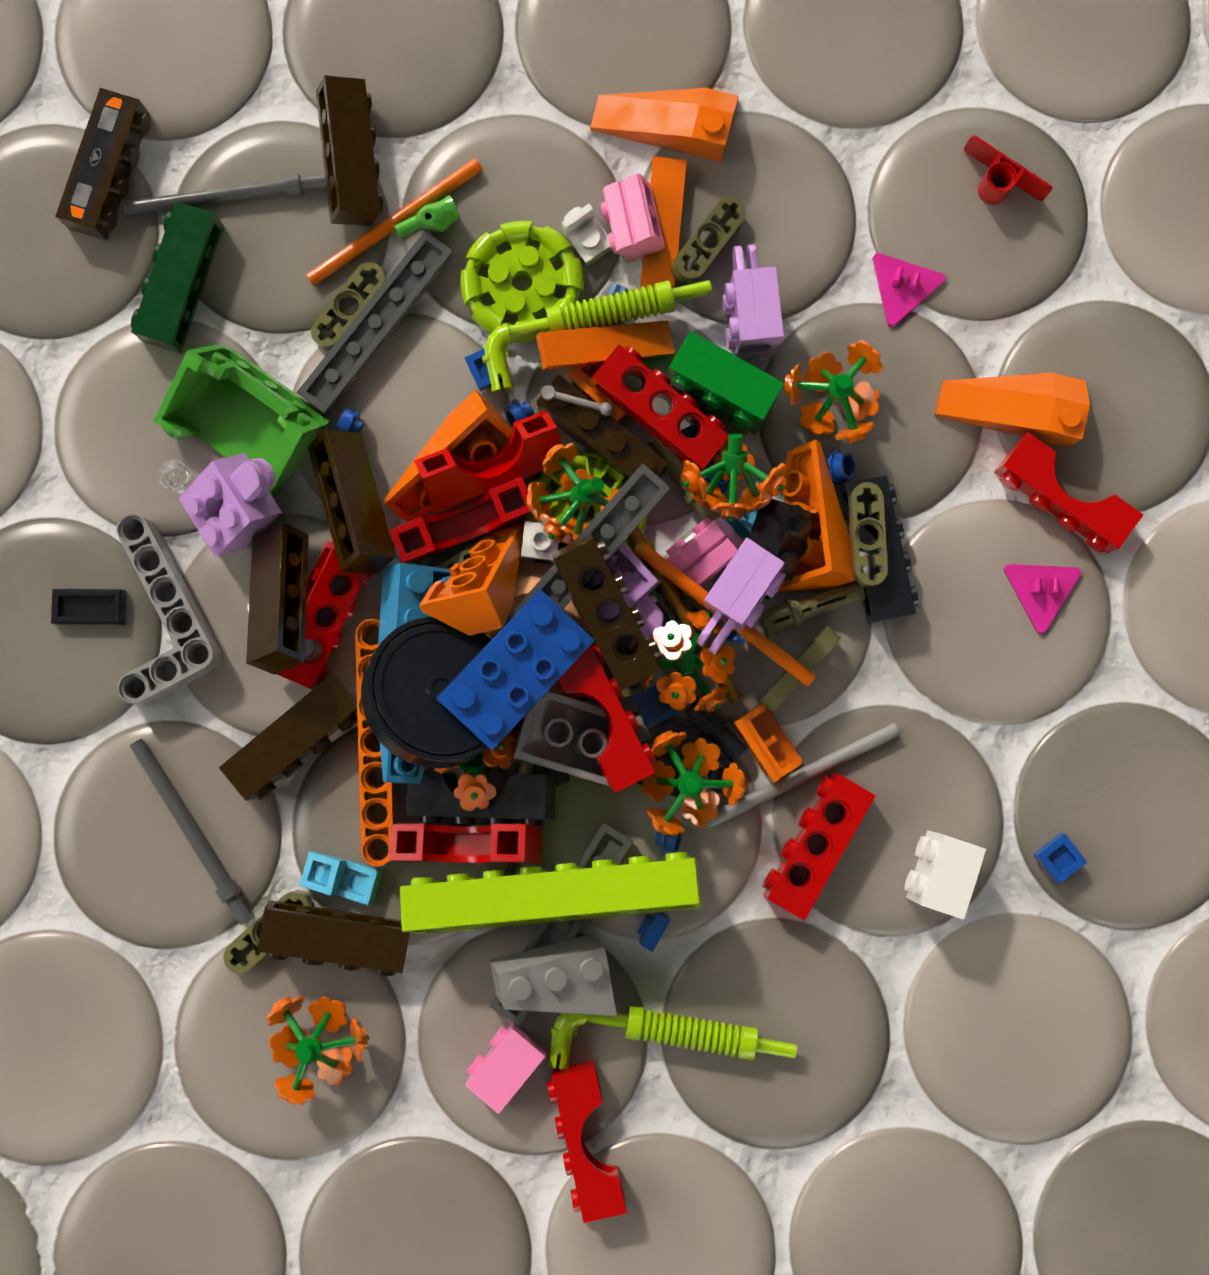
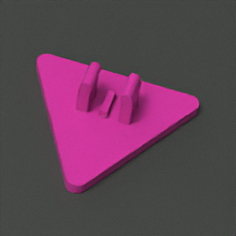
M876 253L872 258L886 323L890 327L895 326L945 281L943 273L884 254Z
M1008 564L1003 568L1006 577L1037 633H1044L1081 575V570L1076 567Z

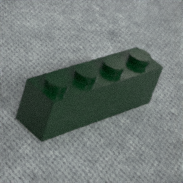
M176 201L172 211L167 213L164 220L165 232L161 244H158L153 252L154 265L151 274L145 278L142 285L143 298L139 309L133 312L131 318V333L142 342L182 353L224 227L215 213Z

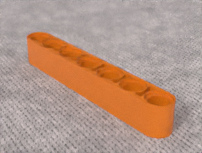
M367 619L361 622L355 634L361 852L364 860L372 866H382L390 862L391 824H398L397 783L385 782L382 787H376L370 780V774L376 767L382 769L381 752H375L370 747L369 739L373 732L367 723L361 700L363 675L370 658L378 648V644L369 645L366 635L372 627H379L380 621L377 619ZM376 803H381L387 809V818L383 823L376 822L372 818L371 809ZM376 839H381L388 845L389 851L385 858H378L372 851V845Z

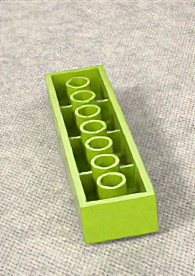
M687 852L666 854V861L654 862L651 856H637L628 858L629 864L618 865V863H614V860L607 859L592 861V868L583 869L582 866H577V863H564L555 865L556 871L552 872L541 870V867L519 868V875L505 873V870H492L483 872V878L480 879L469 877V874L447 875V882L433 880V877L411 879V885L400 886L402 932L421 935L703 908L699 864L695 858H690Z

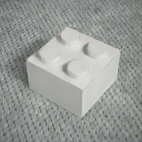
M927 830L926 836L920 837L916 847L915 856L919 857L915 871L910 870L906 878L905 891H908L906 898L924 907L964 920L986 849Z

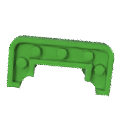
M218 344L187 350L153 420L164 428V432L168 436L177 440L198 437L224 457L245 453L249 460L263 458L272 466L275 474V482L269 489L273 498L279 494L309 453L307 447L326 429L329 423L328 418L322 412L241 354L229 347Z

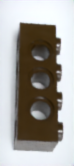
M589 534L551 554L562 579L621 691L661 671L656 660L660 659L662 655L653 637L645 640L640 627L646 625L637 606L628 607L623 595L627 594L629 590L620 573L611 574L606 562L612 560V557L603 540L595 542L592 535ZM589 569H598L603 573L601 582L596 586H587L582 582L583 574ZM607 602H614L619 605L618 614L611 619L603 618L599 614L601 606ZM623 635H632L636 638V643L632 649L623 651L616 647L618 639Z

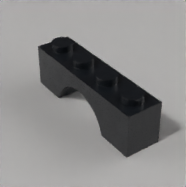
M887 475L845 483L839 489L846 523L849 524L848 499L850 493L859 484L865 482L876 484L882 490L884 496L888 574L885 580L877 586L864 588L865 600H863L868 624L909 617L916 614L915 607L919 606L917 590L915 586H910L908 573L911 572V560L908 552H903L901 539L904 538L903 524L900 518H896L893 505L897 503L896 491L893 484H888ZM864 491L857 498V501L864 503L865 514L862 517L857 516V520L860 521L865 518L877 519L876 514L869 516L868 512L869 505L875 502L874 497H868L867 491ZM869 525L862 526L877 541L878 534L875 528Z
M424 772L420 784L408 783L407 816H419L420 823H441V817H453V824H475V818H487V825L509 824V819H522V824L543 826L544 820L555 818L556 775L511 774L504 789L496 797L489 800L487 808L480 809L476 807L472 811L462 809L460 799L454 797V789L459 786L454 772Z

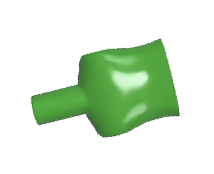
M448 195L438 202L423 206L415 216L394 225V228L400 239L421 228L444 232L452 223L460 219V215L452 197Z

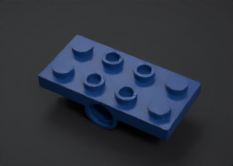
M540 589L436 700L492 751L595 640Z

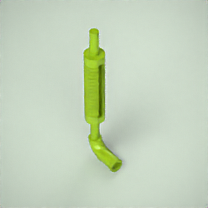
M667 280L655 283L653 287L651 284L647 285V289L641 286L640 290L638 287L634 288V292L632 289H628L627 293L624 290L621 292V295L619 292H615L614 296L611 293L608 295V298L606 295H602L601 299L597 296L595 301L593 298H589L588 302L584 299L582 304L580 301H576L575 305L571 302L569 307L567 304H563L562 308L559 305L545 308L547 316L545 318L510 326L505 323L496 327L488 336L484 346L485 355L482 356L483 363H486L492 393H502L499 378L503 380L505 392L514 389L506 359L509 357L507 346L512 343L511 340L535 335L539 332L599 327V325L606 326V324L612 326V322L618 325L619 321L625 323V319L631 322L632 318L637 320L638 316L644 319L645 315L648 318L651 316V313L653 316H657L658 312L661 315L674 312L675 302L712 294L710 280L677 288H671L670 282Z
M630 1005L628 1014L616 1012L617 1016L561 1013L557 1017L555 1024L551 1025L550 1028L552 1038L546 1064L549 1067L556 1068L557 1056L561 1054L559 1069L569 1068L573 1037H577L579 1026L585 1025V1022L624 1028L625 1038L640 1040L642 1037L643 1041L646 1042L649 1038L650 1043H653L656 1039L657 1044L663 1041L664 1045H667L669 1042L670 1046H674L676 1043L678 1048L683 1044L684 1049L690 1046L691 1050H694L696 1047L697 1051H701L703 1048L706 1053L710 1049L712 1054L717 1051L718 1055H721L723 1052L724 1056H728L730 1053L731 1057H735L737 1054L738 1058L751 1061L754 1060L756 1052L795 1059L797 1044L759 1038L758 1028L743 1025L740 1028L738 1024H735L733 1027L732 1023H728L726 1026L725 1022L719 1024V1021L715 1020L713 1023L710 1019L706 1022L705 1018L699 1021L698 1017L692 1019V1016H688L686 1019L685 1015H681L679 1018L677 1013L672 1016L671 1012H668L666 1015L665 1011H661L659 1014L658 1010L652 1013L651 1009L645 1011L643 1007Z

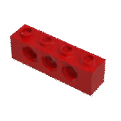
M618 344L593 375L589 384L682 461L688 460L690 463L693 462L700 471L703 470L728 439L729 435L724 431L725 425L715 416L709 414L707 417L697 409L698 403L685 392L679 394L669 386L671 383L670 379L661 371L654 369L652 372L642 363L643 357L630 346L624 348ZM630 375L638 377L642 382V390L639 392L628 390L625 386V377ZM655 398H662L667 401L669 405V413L667 415H659L654 411L652 403ZM687 420L695 425L696 435L694 438H687L681 433L680 424L682 421Z
M326 541L307 581L305 641L312 639L315 645L314 650L310 655L305 656L304 663L277 673V675L313 690L315 683H320L327 671V664L325 662L330 652L335 651L341 642L342 632L340 631L345 620H349L357 608V601L355 599L360 588H364L372 576V573L341 572L335 547L331 541ZM342 575L345 581L344 587L340 592L334 593L331 588L332 580L336 576ZM327 607L330 613L329 619L324 624L318 625L316 614L321 608Z
M833 773L830 778L825 776L815 792L819 796L813 808L807 807L801 815L798 825L802 828L795 840L791 837L787 840L780 853V856L784 858L777 871L773 868L770 870L762 885L766 889L763 894L765 898L804 921L876 797L873 793L838 773ZM832 803H837L842 810L841 818L835 823L828 822L825 817L826 808ZM820 834L824 839V847L819 853L812 854L808 850L807 842L812 835ZM795 866H804L807 871L806 879L800 884H792L789 878L790 871Z

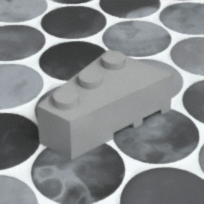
M595 934L490 960L496 995L504 1010L617 1016L605 946Z

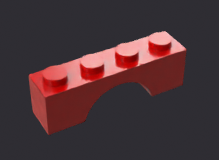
M547 410L514 422L512 434L507 444L498 453L489 458L466 460L445 448L414 460L428 499L434 511L438 512L443 509L453 508L458 503L476 496H481L489 489L519 477L525 478L543 471L544 466L542 462L546 459V454L551 448L562 444L556 424Z
M1029 432L1017 439L994 471V473L1001 477V483L1013 491L1019 490L1028 496L1029 503L1038 510L1049 511L1058 518V524L1064 529L1081 534L1086 538V544L1095 551L1109 553L1120 549L1143 514L1115 494L1099 502H1082L1072 498L1061 488L1056 479L1054 463L1057 452Z
M519 477L489 489L483 495L461 506L438 514L417 518L392 528L389 532L401 562L415 564L534 515V513L528 508V490L523 478Z
M590 645L556 682L563 695L576 694L588 697L595 701L604 711L609 723V738L605 749L596 761L612 793H617L654 774L655 771L652 765L657 762L647 743L641 745L635 733L640 728L633 713L630 710L625 712L618 700L623 697L622 691L614 677L608 680L602 668L607 663L598 645L593 647Z
M391 824L389 860L406 863L541 864L542 827L528 824H491L488 826Z
M595 1059L569 1065L568 1069L554 1068L552 1080L547 1081V1088L551 1104L557 1102L560 1116L555 1117L559 1140L564 1138L566 1140L568 1152L563 1153V1162L566 1175H573L576 1186L575 1189L570 1190L574 1212L581 1211L583 1223L627 1214L626 1199L619 1167L606 1164L595 1158L587 1149L582 1137V1128L587 1117L603 1101Z

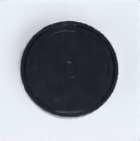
M424 617L409 621L386 636L370 658L361 685L362 707L367 723L384 747L400 759L426 768L458 766L476 758L488 748L436 700L491 641L487 635L479 633L469 636L433 617Z

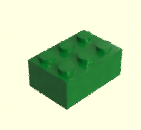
M689 331L670 364L667 375L671 381L669 386L679 394L685 392L700 404L699 408L705 414L713 415L716 418L721 416L730 421V426L737 432L748 435L750 432L755 436L784 385L782 381L692 331Z

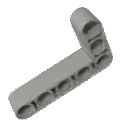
M127 514L117 524L116 532L175 646V648L126 673L118 682L117 691L123 701L147 705L216 669L222 661V651L158 527L154 522L138 514ZM143 524L144 532L142 536L134 540L132 536L134 527ZM158 554L160 563L155 570L150 571L148 561L153 555ZM169 585H174L176 595L171 601L166 602L164 591ZM189 615L192 619V626L190 630L183 633L180 630V621L183 617ZM201 646H205L208 649V658L204 663L199 664L196 661V652ZM173 662L177 672L175 677L168 681L164 674L165 668ZM141 679L144 682L145 691L143 695L136 697L133 687Z

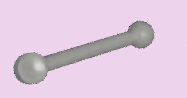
M550 385L544 386L541 390L542 398L546 401H551L555 398L599 410L604 416H610L614 412V407L609 402L600 404L556 392Z

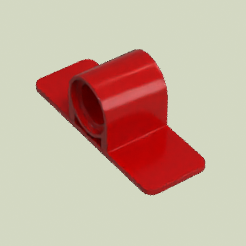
M972 135L966 143L964 151L989 167L978 185V195L983 202L990 205L1001 203L1015 185L1039 201H1044L1053 189L1050 184L979 137ZM991 179L999 180L1004 188L996 187Z

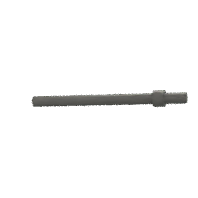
M300 174L285 175V179L123 201V209L126 215L170 210L173 208L175 201L189 206H199L288 193L289 197L303 195L304 191L327 188L325 174L303 177Z
M143 739L132 743L130 748L218 888L215 892L222 903L226 902L241 926L253 919V916L239 895L241 890L235 880L230 881Z

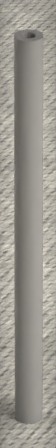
M892 723L780 778L775 783H770L739 798L737 805L731 806L727 804L719 808L718 816L715 819L708 820L709 827L713 828L900 736L897 726Z

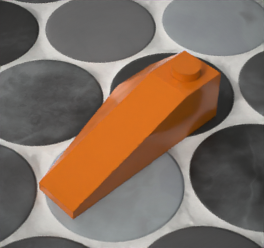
M709 88L599 95L590 130L722 162L738 95Z
M1057 373L947 380L942 382L935 416L1017 436H1023L1029 432L1042 442L1070 448L1083 439L1090 401L1085 380Z
M475 389L447 416L414 460L448 448L462 459H486L498 453L507 444L513 427ZM413 461L383 500L388 508L406 522L415 520L434 510L425 492L416 464Z
M813 440L787 452V469L784 473L787 481L784 489L781 491L785 495L784 502L814 513L816 516L792 581L783 579L784 581L777 592L828 590L855 580L852 572L851 540L821 443L818 440Z
M523 524L507 526L485 535L469 550L471 558L463 563L455 564L449 569L451 577L445 583L443 581H436L429 588L419 605L421 611L469 636L479 633L490 635L500 631L504 627L513 607L524 533Z

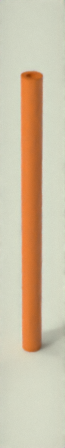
M474 158L307 273V277L314 286L394 232V225L415 216L423 206L439 201L481 172V165Z
M645 544L637 556L705 607L704 599L709 592ZM745 625L741 632L733 628L734 631L807 687L815 679L816 675L754 627L750 628Z

